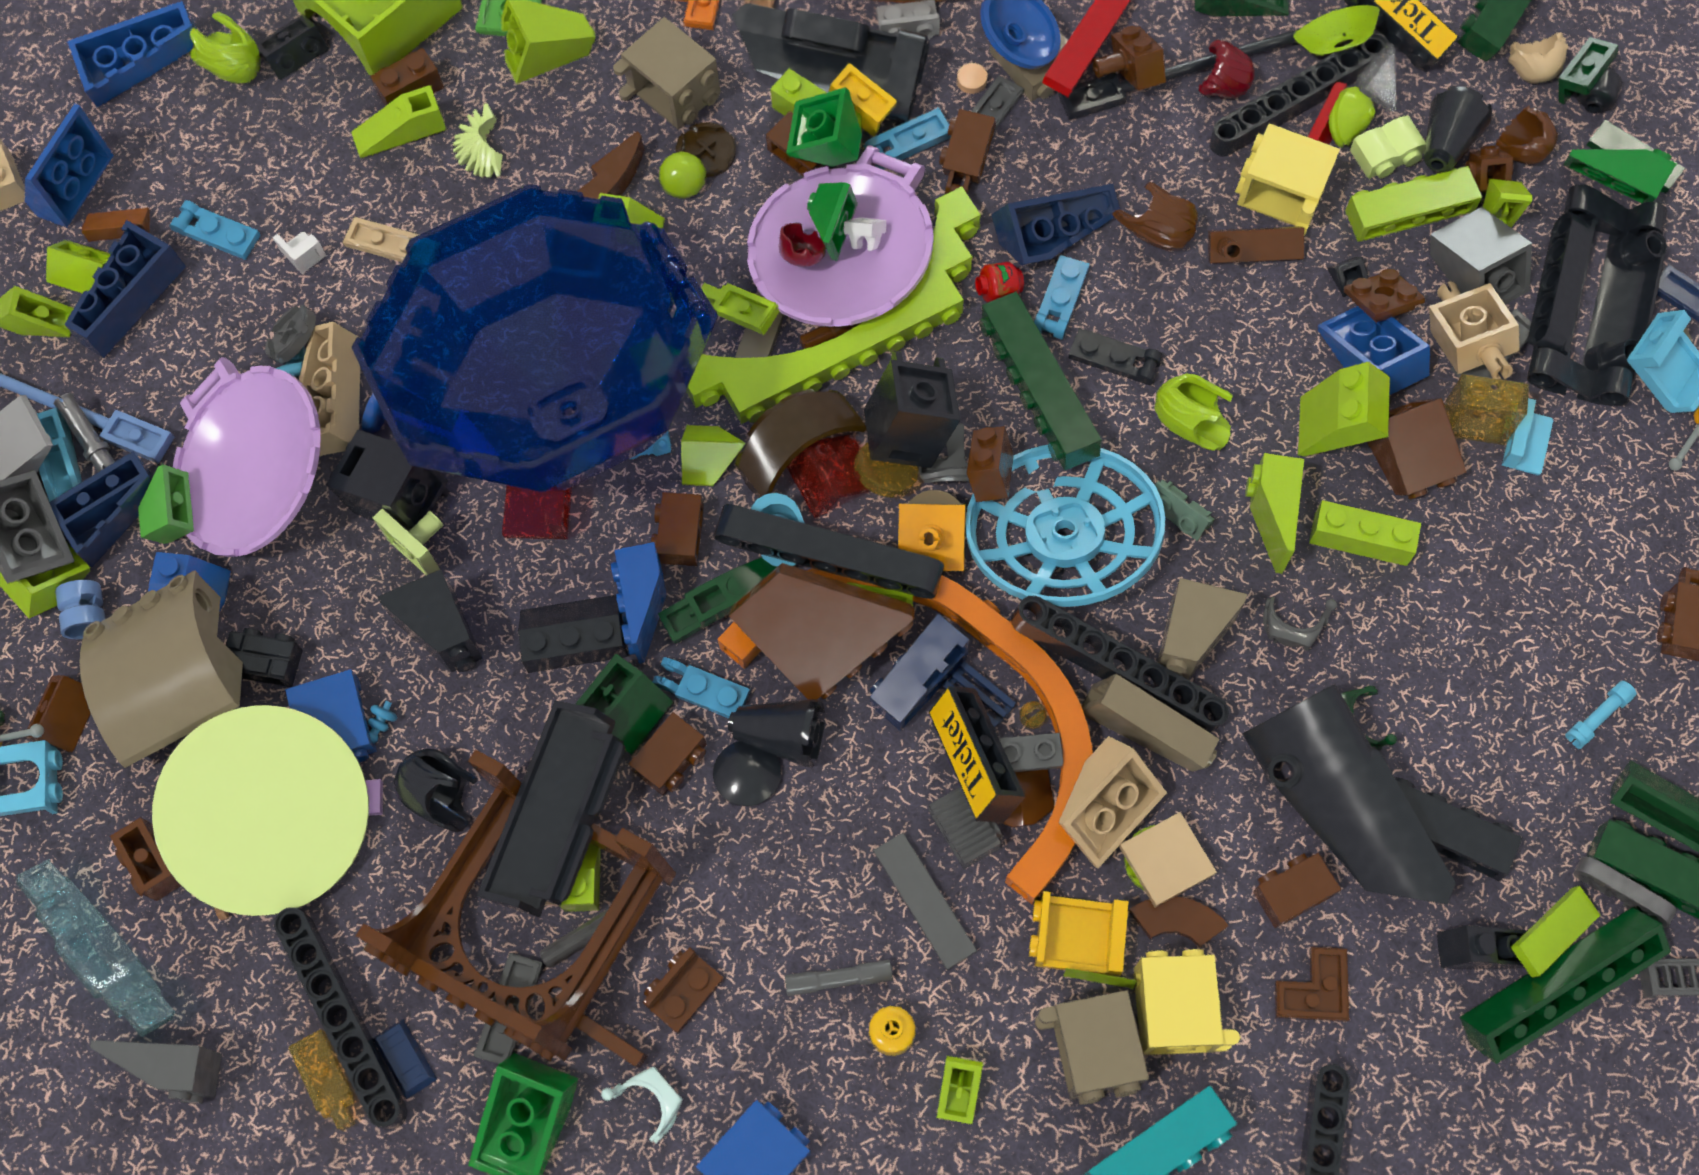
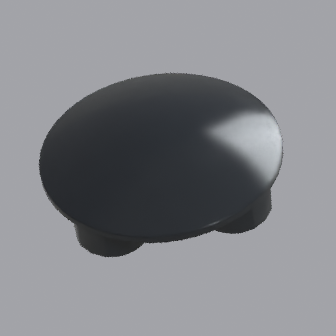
M740 741L727 746L718 755L713 768V780L716 789L724 799L735 806L747 807L763 803L777 791L781 779V766L777 756Z

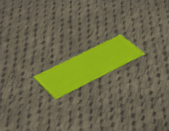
M1066 968L1064 977L1134 989L1137 980Z

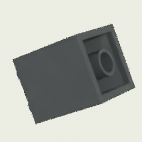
M1483 207L1430 234V256L1448 280L1456 283L1461 294L1490 283L1504 304H1507L1530 292L1532 242Z

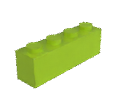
M1466 166L1459 169L1453 168L1448 172H1441L1428 177L1421 175L1411 181L1400 184L1390 183L1381 189L1373 191H1359L1351 196L1345 212L1356 239L1360 242L1471 213L1476 210L1482 196L1469 167Z

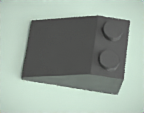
M36 471L0 480V572L7 584L74 563L73 556Z
M91 1040V1049L153 1088L168 1092V1099L180 1100L182 1103L203 1104L204 1097L215 1098L222 1058L221 1053L194 1045Z

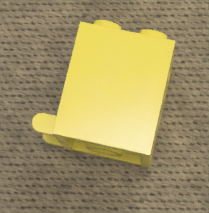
M1268 124L1264 135L1258 133L1250 158H1247L1242 169L1241 178L1235 193L1240 194L1237 205L1289 223L1295 227L1302 226L1304 227L1305 236L1340 149Z
M1201 949L1182 951V956L1168 957L1167 951H1151L1146 953V958L1140 959L1134 967V980H1137L1135 992L1139 1039L1143 1055L1225 1052L1231 1048V1045L1239 1042L1240 1035L1236 1030H1222L1215 955H1204V950Z

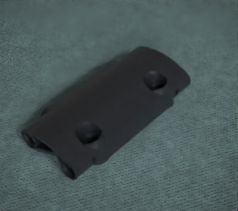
M1579 184L1569 188L1564 212L1556 220L1552 228L1528 335L1529 344L1534 346L1527 374V381L1542 390L1564 396L1566 395L1567 388L1577 393V399L1598 405L1623 406L1629 402L1635 370L1628 363L1627 359L1652 322L1664 258L1667 252V243L1663 236L1667 208L1663 204L1645 202L1634 208L1627 209L1589 185ZM1595 231L1610 236L1581 365L1570 358V348Z

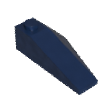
M1112 183L1008 203L991 214L999 244L1023 266L1047 261L1113 219L1112 213L1120 209Z

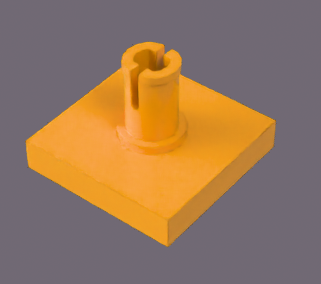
M900 503L898 549L937 559L944 564L943 571H964L966 505Z

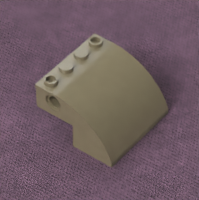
M196 570L185 576L178 575L174 577L167 586L158 591L151 590L141 597L140 601L129 607L121 606L109 618L101 622L94 621L89 624L83 632L79 662L84 695L101 736L124 768L188 735L213 717L240 707L243 662L217 637L221 597L198 575Z

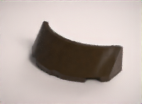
M813 389L803 390L783 398L778 404L767 409L758 418L747 433L750 439L744 451L738 453L735 465L747 487L760 498L765 494L772 493L774 486L786 467L808 446L836 433L848 431L864 433L867 431L866 424L839 391L831 389L815 392Z

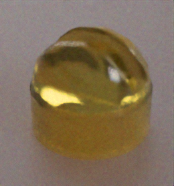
M1035 701L1025 703L1019 713L1020 722L1029 729L1040 728L1045 723L1047 716L1044 706ZM1036 708L1041 710L1029 719L1025 717V715Z

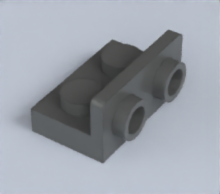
M1060 733L999 738L1014 772L1056 769L1063 766Z

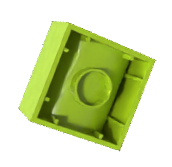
M293 0L298 13L303 14L306 18H309L315 12L323 17L349 44L370 76L377 73L381 68L388 67L404 58L463 9L461 0Z

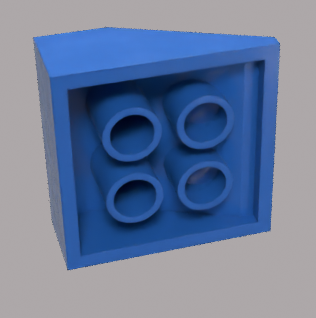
M73 105L25 178L24 201L33 213L40 218L66 228L114 156L80 105Z

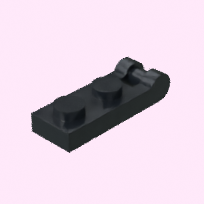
M1079 328L1068 359L1151 386L1156 378L1155 368L1160 366L1163 354L1155 349H1143ZM1135 360L1143 362V367H1133Z

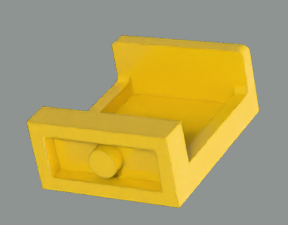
M1043 891L1041 901L1035 900L1032 921L1039 922L1038 936L1031 935L1029 956L1035 957V967L1059 970L1070 968L1120 977L1123 973L1129 901L1114 900L1113 903L1050 896L1051 892Z

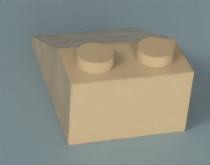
M1108 736L1085 761L1059 820V824L1093 866L1099 868L1167 792L1132 747Z

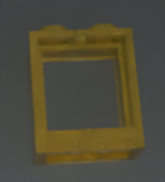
M1462 374L1444 402L1455 438L1505 445L1527 415L1529 384ZM1491 385H1496L1498 390H1493Z

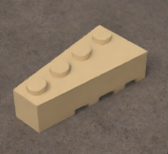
M335 322L314 327L312 335L307 342L299 381L310 393L318 413L321 434L319 456L345 451L348 443L352 440L356 431L359 430L361 338Z

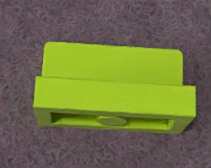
M68 240L48 246L46 281L80 293L89 291L94 284V273L98 267H104L110 254Z

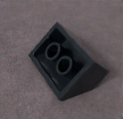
M616 595L521 610L518 633L521 660L527 672L532 673L611 660L615 654L622 658L627 657L622 631V614L618 608Z

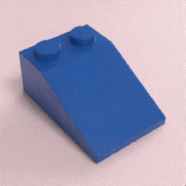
M1356 306L1318 325L1319 333L1344 368L1371 362L1390 377L1389 395L1429 376L1430 345L1393 317L1376 323L1360 307Z

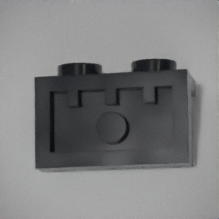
M303 14L256 43L260 57L270 65L279 80L286 78L329 50L316 25Z

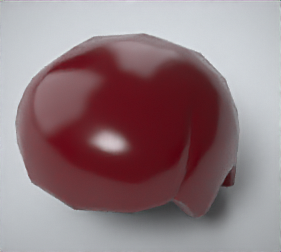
M788 223L780 229L779 253L788 263L794 266L809 267L816 265L825 256L826 247L822 239L818 237L817 231L806 234L801 223Z

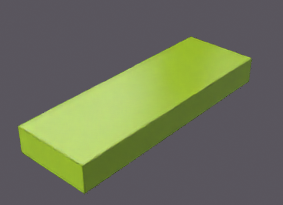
M1581 886L1573 887L1511 949L1531 977L1540 976L1600 914Z

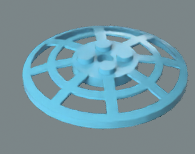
M1048 445L1028 449L1014 455L1012 471L1025 465L1028 474L1038 469L1039 465L1036 460L1052 458ZM1101 448L1100 456L1088 461L1090 465L1085 478L1068 476L1056 478L1053 487L1069 486L1079 488L1080 490L1076 498H1053L1049 489L1033 491L1025 487L1003 506L993 500L976 502L973 494L967 507L965 520L967 544L972 558L981 572L994 585L1012 596L1022 600L1027 596H1038L1057 607L1082 606L1104 601L1124 592L1138 582L1149 571L1160 553L1164 541L1166 517L1163 501L1156 486L1147 474L1133 462L1117 453ZM1103 466L1111 468L1127 477L1143 494L1125 503L1113 490L1097 482ZM1037 492L1041 504L1029 516L1015 511L1026 498ZM1093 493L1098 494L1111 503L1115 509L1101 515L1098 509L1089 503V500ZM1150 505L1155 522L1152 547L1133 545L1135 526L1132 514ZM981 509L999 517L996 527L998 548L979 550L976 527ZM1122 520L1125 530L1123 544L1105 540V527ZM1008 523L1025 529L1026 542L1008 546L1006 539ZM1062 528H1068L1074 531L1072 534L1067 536H1062L1057 533V531ZM1099 552L1117 555L1109 565L1096 573L1088 563ZM1032 553L1043 564L1038 573L1035 574L1023 567L1015 557ZM1127 557L1146 559L1132 575L1112 587L1106 589L1100 581L1115 572L1125 562ZM1005 560L1012 570L1026 580L1031 581V584L1026 591L1013 586L997 576L985 562ZM1056 567H1075L1081 578L1059 580L1051 579V576ZM1087 585L1092 592L1087 595L1071 597L1045 596L1040 594L1045 586L1067 589Z

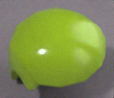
M688 152L673 153L666 157L660 166L659 182L664 192L675 198L686 199L698 194L705 184L706 172L704 165L699 158Z

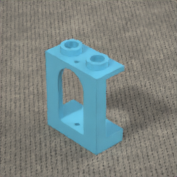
M45 740L1 746L0 765L32 761L38 766L40 775L38 782L31 790L0 796V816L46 810L51 814H57V803H61L63 799L62 787L60 783H57V770H61L63 765L60 751Z

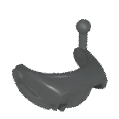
M1275 597L1267 598L1264 605L1263 625L1270 640L1274 639L1273 643L1278 641L1288 647L1303 646L1304 650L1308 651L1317 639L1323 626L1327 625L1332 610H1335L1337 607V602L1333 599L1327 600L1325 603L1326 609L1322 612L1319 623L1313 627L1301 629L1284 623L1275 613Z

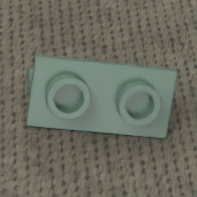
M1164 480L1158 481L1155 486L1163 501L1165 517L1177 525L1183 533L1190 535L1198 541L1205 529H1208L1215 521L1211 517L1212 512L1207 511L1194 500L1190 504L1185 502L1188 496L1175 487L1171 481L1168 483Z

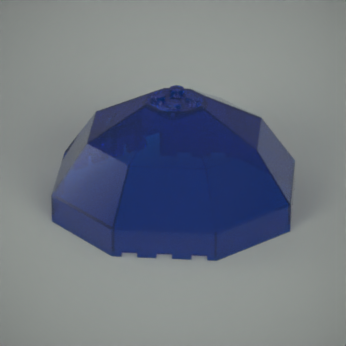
M528 184L411 238L405 248L407 254L401 265L395 266L386 283L388 289L381 301H376L366 319L368 324L361 338L357 337L351 348L409 465L538 492L565 491L646 451L669 431L718 319V314L694 276L692 275L687 278L686 272L688 267L665 230L658 228L656 224L649 221L641 225L630 223L621 198L601 195L600 199L584 197L583 193L578 191L559 189L558 192L542 190L540 185ZM675 303L676 311L672 318L670 313ZM571 408L572 411H576L570 416H565L567 409Z

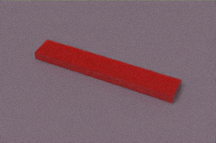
M1095 0L1045 74L1042 83L1069 97L1132 0Z

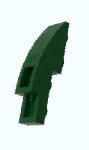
M761 557L734 568L684 594L686 598L658 613L672 641L677 644L730 614L732 605L777 567L772 566Z

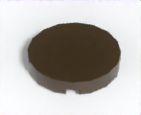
M710 122L697 123L690 126V130L678 137L675 147L676 152H688L699 158L705 168V178L716 177L726 172L734 162L736 155L734 138L731 133L729 134L719 124Z

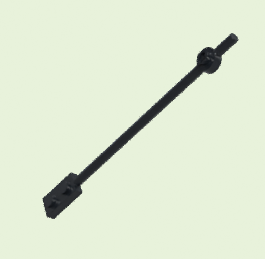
M1299 29L1237 48L1248 56L1289 45L1297 42L1294 34ZM1216 54L1165 68L1166 81L1214 67ZM1112 73L1077 84L1069 97L1061 93L1058 96L1068 120L1123 105L1126 103L1127 98L1125 93L1136 89L1128 80L1120 82L1117 74Z

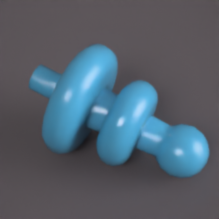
M386 700L383 707L372 705L370 711L376 715V718L368 720L369 726L372 727L369 734L373 743L378 741L380 731L386 732L389 726L385 723L386 720L391 722L397 720V715L389 710L392 705L390 701Z

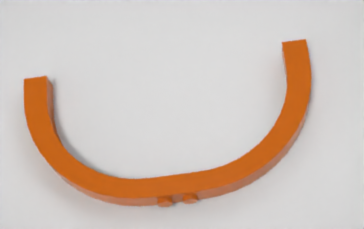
M813 568L806 570L844 583L851 582L884 588ZM942 575L935 598L926 599L913 595V602L943 614L1018 672L1033 688L1043 703L1052 721L1055 733H1060L1063 766L1060 772V785L1054 810L1042 833L1006 876L1005 880L1009 887L1032 905L1057 875L1076 844L1059 824V820L1085 761L1093 754L1088 724L1071 684L1050 656L1033 640L1016 631L1011 621L1009 622L1001 616L1000 610L991 601H982L960 584ZM735 622L717 639L719 648L744 669L761 652Z

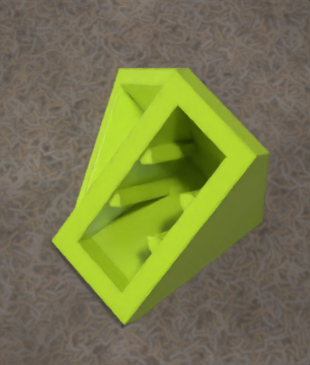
M687 425L681 440L682 485L714 486L746 443L719 426Z

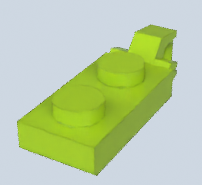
M704 283L698 292L705 302L710 304L708 308L715 315L762 335H765L780 312L779 306L775 302L729 283L726 286L723 285L721 289Z

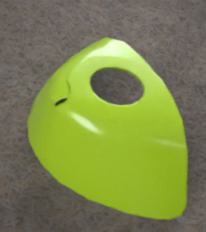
M1360 5L1329 12L1303 26L1295 32L1294 38L1310 53L1325 55L1364 43L1373 34L1379 16V8L1376 6ZM1353 40L1350 44L1339 48L1334 47L1336 44L1342 41Z

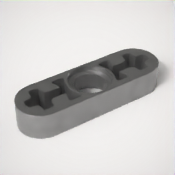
M1581 857L1573 872L1577 879L1608 897L1613 895L1623 901V906L1631 909L1633 907L1661 923L1664 928L1669 927L1677 911L1667 900L1594 858Z

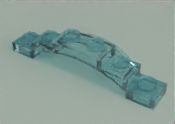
M49 859L17 875L16 884L36 907L35 916L55 940L54 949L95 1000L101 997L118 1018L124 1015L141 1038L173 1019L174 1010L161 996L160 988L139 959L93 904L68 877L63 876Z

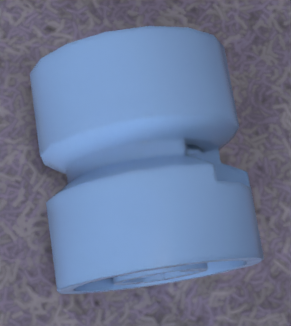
M75 580L61 584L56 588L57 608L61 611L59 615L60 631L63 637L75 640L83 639V632L89 624L106 619L104 610L100 608L103 604L101 585L98 582Z

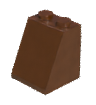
M1442 398L1413 401L1389 410L1388 437L1367 442L1395 495H1407L1408 499L1427 494L1426 488L1435 484L1437 488L1457 482L1456 476L1467 472Z

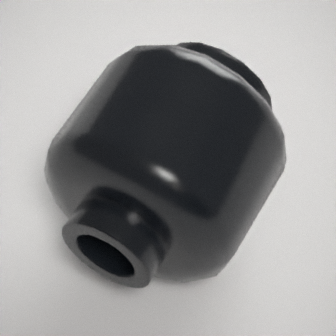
M1608 67L1588 95L1577 93V101L1590 113L1611 110L1617 103L1622 87V79L1613 68Z

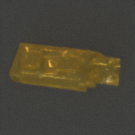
M319 1029L289 1046L288 1049L316 1111L320 1112L325 1119L331 1116L337 1130L340 1129L342 1132L356 1125L348 1106L355 1103L352 1096L353 1093L325 1031Z

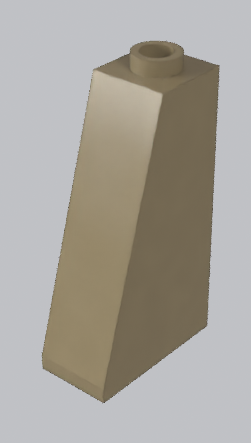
M1117 674L1093 684L1081 705L1085 717L1192 772L1209 767L1217 755L1215 747L1219 738Z

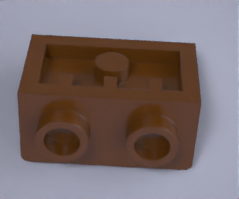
M690 947L685 953L679 951L668 963L667 967L670 969L662 980L656 978L644 992L646 998L643 1004L677 1034L724 980L717 971L702 960Z

